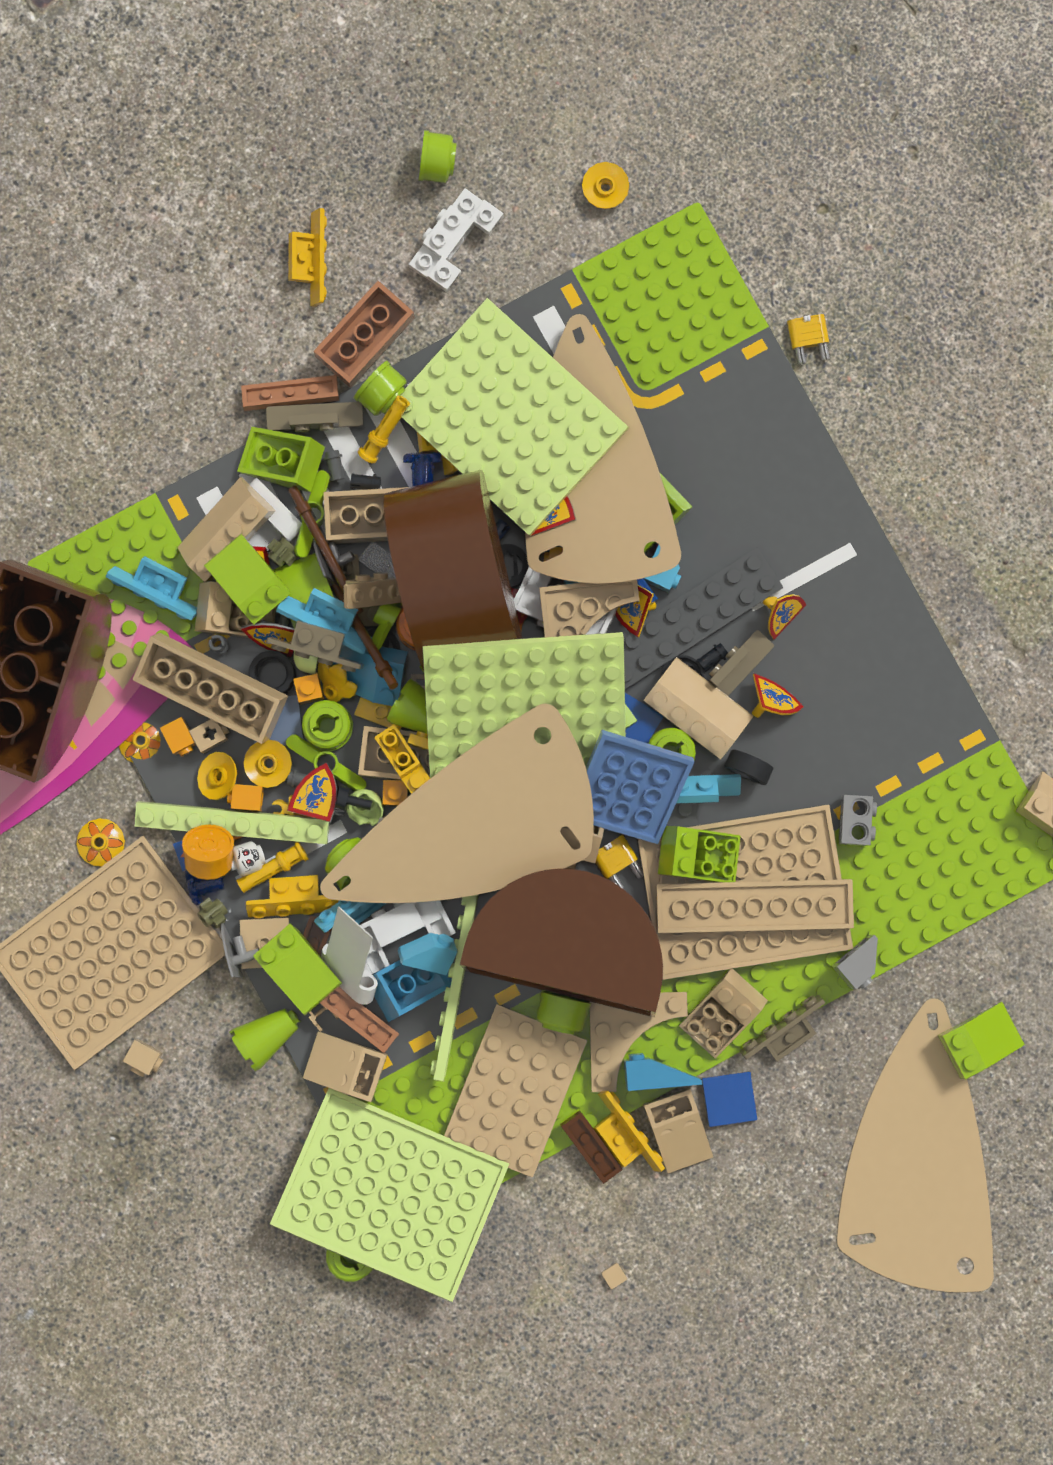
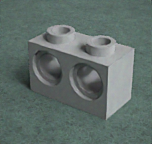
M841 796L839 844L869 846L871 841L875 840L876 829L875 826H872V817H876L877 802H873V796ZM855 802H861L865 806V812L862 815L854 813L853 805ZM854 826H860L864 831V835L860 840L852 836L851 831Z

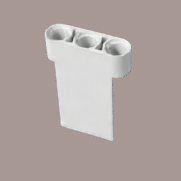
M255 478L249 485L276 511L248 542L252 547H266L268 551L267 546L274 538L278 541L283 536L290 542L299 533L302 523L258 478Z
M338 907L330 940L323 947L321 958L342 982L339 986L357 1003L369 1004L373 1001L378 984L377 979L365 969L373 937L344 910Z

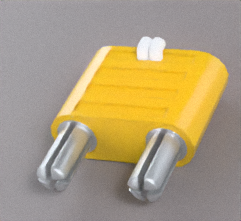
M824 314L808 315L787 321L792 350H796L799 365L806 363L804 348L819 346L821 360L825 361V358L826 360L830 358L827 344L830 342Z
M623 834L599 849L595 863L604 878H609L610 881L615 884L617 882L621 888H624L616 873L628 865L637 878L644 876L642 869L636 861L638 857Z

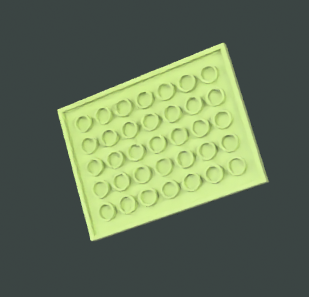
M488 298L405 388L404 393L401 395L410 402L402 418L462 474L482 470L490 500L529 536L536 531L629 429L622 420Z
M623 632L423 646L430 778L476 744L541 704H550L559 711L578 745L585 767L601 730L626 737ZM540 727L535 731L534 739L539 744H546L551 739V732L546 727Z
M328 1088L270 1225L453 1302L509 1163L462 1143L455 1142L450 1138L344 1093Z

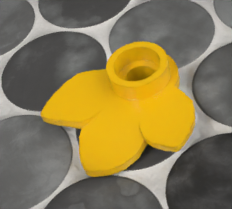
M319 662L318 676L323 683V693L328 700L338 702L343 698H351L355 695L358 686L351 681H347L346 670L342 669V664L338 663L331 667Z

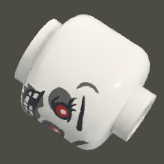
M249 841L234 846L232 871L236 870L240 876H246L261 870L262 864L265 863V857L260 845L256 846L254 842Z

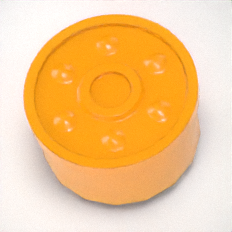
M201 825L185 834L182 840L186 870L191 875L199 879L210 880L222 877L231 870L234 839L228 830L217 825Z

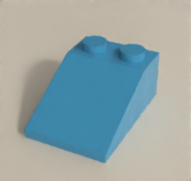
M342 645L340 657L364 663L363 669H356V672L346 670L347 681H351L358 686L355 694L373 703L393 706L395 700H398L401 695L408 651L387 647L379 649L383 659L388 661L392 667V674L398 682V687L391 690L384 678H381L377 673L376 665L367 649L364 654H360Z
M398 960L373 974L378 983L374 997L387 1021L390 1022L446 990V987H451L452 978L448 977V973L443 975L405 966Z
M643 1053L629 1054V1059H624L625 1081L628 1091L702 1085L700 1078L649 1057H644Z

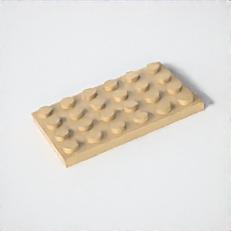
M496 1004L444 1136L509 1163L508 1168L533 1178L587 1040L576 1035L543 1028L542 1023L536 1019Z

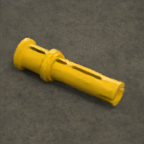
M399 395L396 396L378 427L368 434L369 439L358 450V454L362 459L369 463L377 462L378 454L382 448L388 445V437L410 405L406 398Z
M295 842V845L286 851L277 852L276 857L263 864L261 870L236 879L242 892L246 893L251 888L283 870L285 872L290 871L292 866L302 860H309L301 843Z

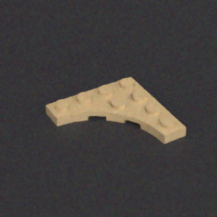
M637 580L617 583H574L539 587L545 637L586 635L590 628L608 612L629 603L639 602Z
M660 992L655 1018L590 1002L592 1092H616L620 1065L630 1046L642 1033L652 1026L668 1019L687 1017V992Z

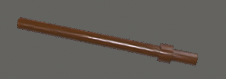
M293 486L288 491L296 504L295 509L299 517H303L344 594V585L347 579L312 516V509L308 501H304L297 486ZM356 608L358 609L356 615H359L362 612H364L362 608Z
M335 583L332 584L331 590L335 597L344 602V594L340 586ZM356 615L352 625L373 659L377 673L381 678H384L391 690L396 689L398 682L392 674V667L388 661L383 659L359 616Z

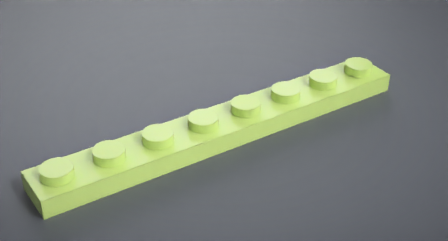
M142 801L136 802L135 827L190 831L201 825H217L228 830L232 836L318 844L328 843L329 822L312 817Z
M479 894L462 897L461 905L465 906L464 915H459L457 929L461 930L460 938L454 941L458 952L455 963H452L448 973V977L452 978L451 987H446L444 1002H448L446 1012H441L439 1026H443L442 1036L437 1035L435 1050H438L439 1053L437 1060L432 1061L430 1074L434 1075V1080L445 1082L465 973L464 969L460 966V961L468 933L475 919Z

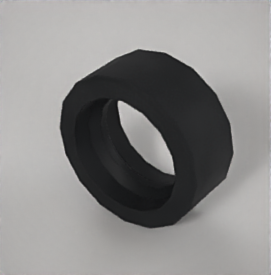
M269 650L261 652L253 659L249 666V677L259 681L258 669L261 664L268 660H277L286 669V679L283 684L273 689L285 694L294 684L293 679L296 672L293 663L286 655L279 651Z
M735 749L731 750L724 765L732 773L740 774L741 777L761 785H767L774 769L767 762Z

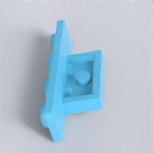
M145 556L141 559L135 576L116 566L106 574V578L110 579L113 584L132 590L138 597H146L154 601L156 606L164 609L167 608L175 612L182 619L192 620L197 614V607L179 599L187 577Z
M316 588L311 592L307 604L288 596L276 609L278 613L296 622L299 620L344 633V646L360 654H364L366 651L357 632L351 627L358 609H345L344 602Z
M741 775L688 776L676 803L719 802V796L740 795Z
M339 900L330 909L324 910L314 922L324 933L329 931L334 925L337 909L340 907L354 921L360 924L386 903Z

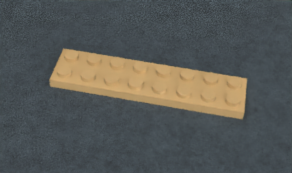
M852 879L656 884L658 933L854 928Z

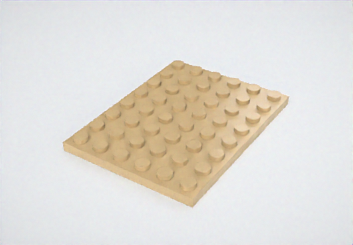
M829 805L687 827L741 835L735 882L842 880ZM662 836L658 844L638 839L650 919L655 928L662 952L663 980L853 949L850 928L658 933L656 884L722 882L659 875L658 866Z
M141 836L0 943V972L71 1067L76 1070L225 957L222 938L212 925L208 928L202 923L197 915L201 910L145 836Z

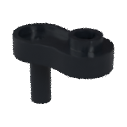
M340 786L335 806V815L344 817L346 805L370 810L372 800L351 796L349 787Z

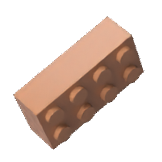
M377 281L314 350L315 357L347 386L352 388L414 320V312L381 282Z

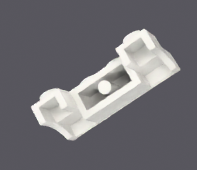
M465 188L453 205H450L447 210H441L436 218L438 222L434 228H428L422 237V240H424L423 245L409 263V268L448 293L454 280L461 275V270L449 262L452 256L472 231L474 225L490 236L494 226L504 217V213L486 200L482 201Z
M529 567L514 598L516 611L538 620L536 624L544 628L539 587H548L552 577L536 572ZM617 608L601 617L586 635L606 633Z
M440 900L394 903L395 908L388 912L383 908L371 914L373 919L360 925L373 937L365 969L374 974L388 967L390 963L382 947L423 927H426L428 933L446 934L448 936L455 934L456 932Z

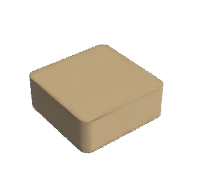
M618 1263L611 1265L601 1272L611 1289L627 1280L625 1273Z

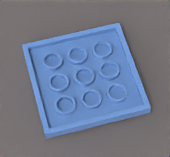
M601 730L586 765L593 801V825L658 844L693 767L694 758Z

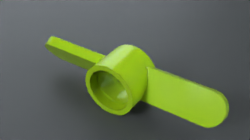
M324 470L317 472L308 500L311 508H316L321 512V517L316 521L318 527L323 524L325 519L322 507L324 501L323 492H326L330 479L329 474ZM300 517L302 525L294 552L297 557L303 558L308 556L313 536L303 517Z
M402 603L379 606L372 620L379 624L372 637L378 650L382 647L401 610Z
M295 734L287 738L286 745L313 763L315 769L318 767V759L322 755H331L335 759V767L332 770L334 778L354 791L365 789L366 781L340 764L338 758L332 752L321 751Z

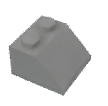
M875 935L866 936L832 965L833 969L850 989L861 988L862 990L873 981L871 976L875 974L878 940Z

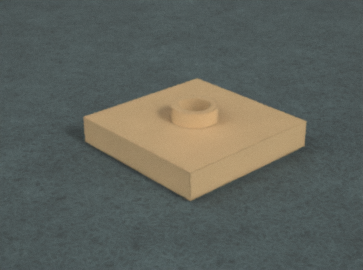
M289 918L240 920V936L242 935L246 951L257 948L260 950L289 925ZM256 959L241 964L242 969L262 968Z

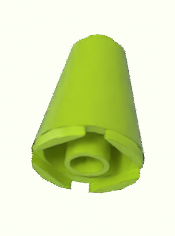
M409 679L400 692L402 694L398 700H395L388 714L387 721L391 724L427 734L425 689L416 681Z
M284 1008L233 1028L229 1033L233 1035L232 1040L244 1059H251L254 1063L251 1065V1068L258 1071L297 1031V1023L300 1020L292 1009L288 1012Z

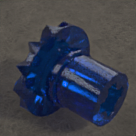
M433 452L407 453L403 456V463H412L410 466L412 470V486L434 481L433 463L441 462L440 454Z
M185 870L188 892L192 903L195 905L202 903V895L206 896L209 893L225 889L223 877L210 880L199 879Z

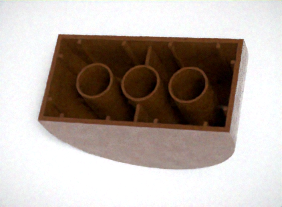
M478 470L385 493L383 500L384 517L393 568L409 631L423 671V646L523 639L484 472Z
M12 559L0 562V770L35 783L44 778L56 766L71 743L85 715L105 659L111 630L112 609L110 599L106 594Z
M549 869L534 872L511 882L498 891L485 904L474 920L460 961V966L466 972L654 1018L663 980V960L659 939L654 926L643 908L629 893L612 881L599 875L576 869Z

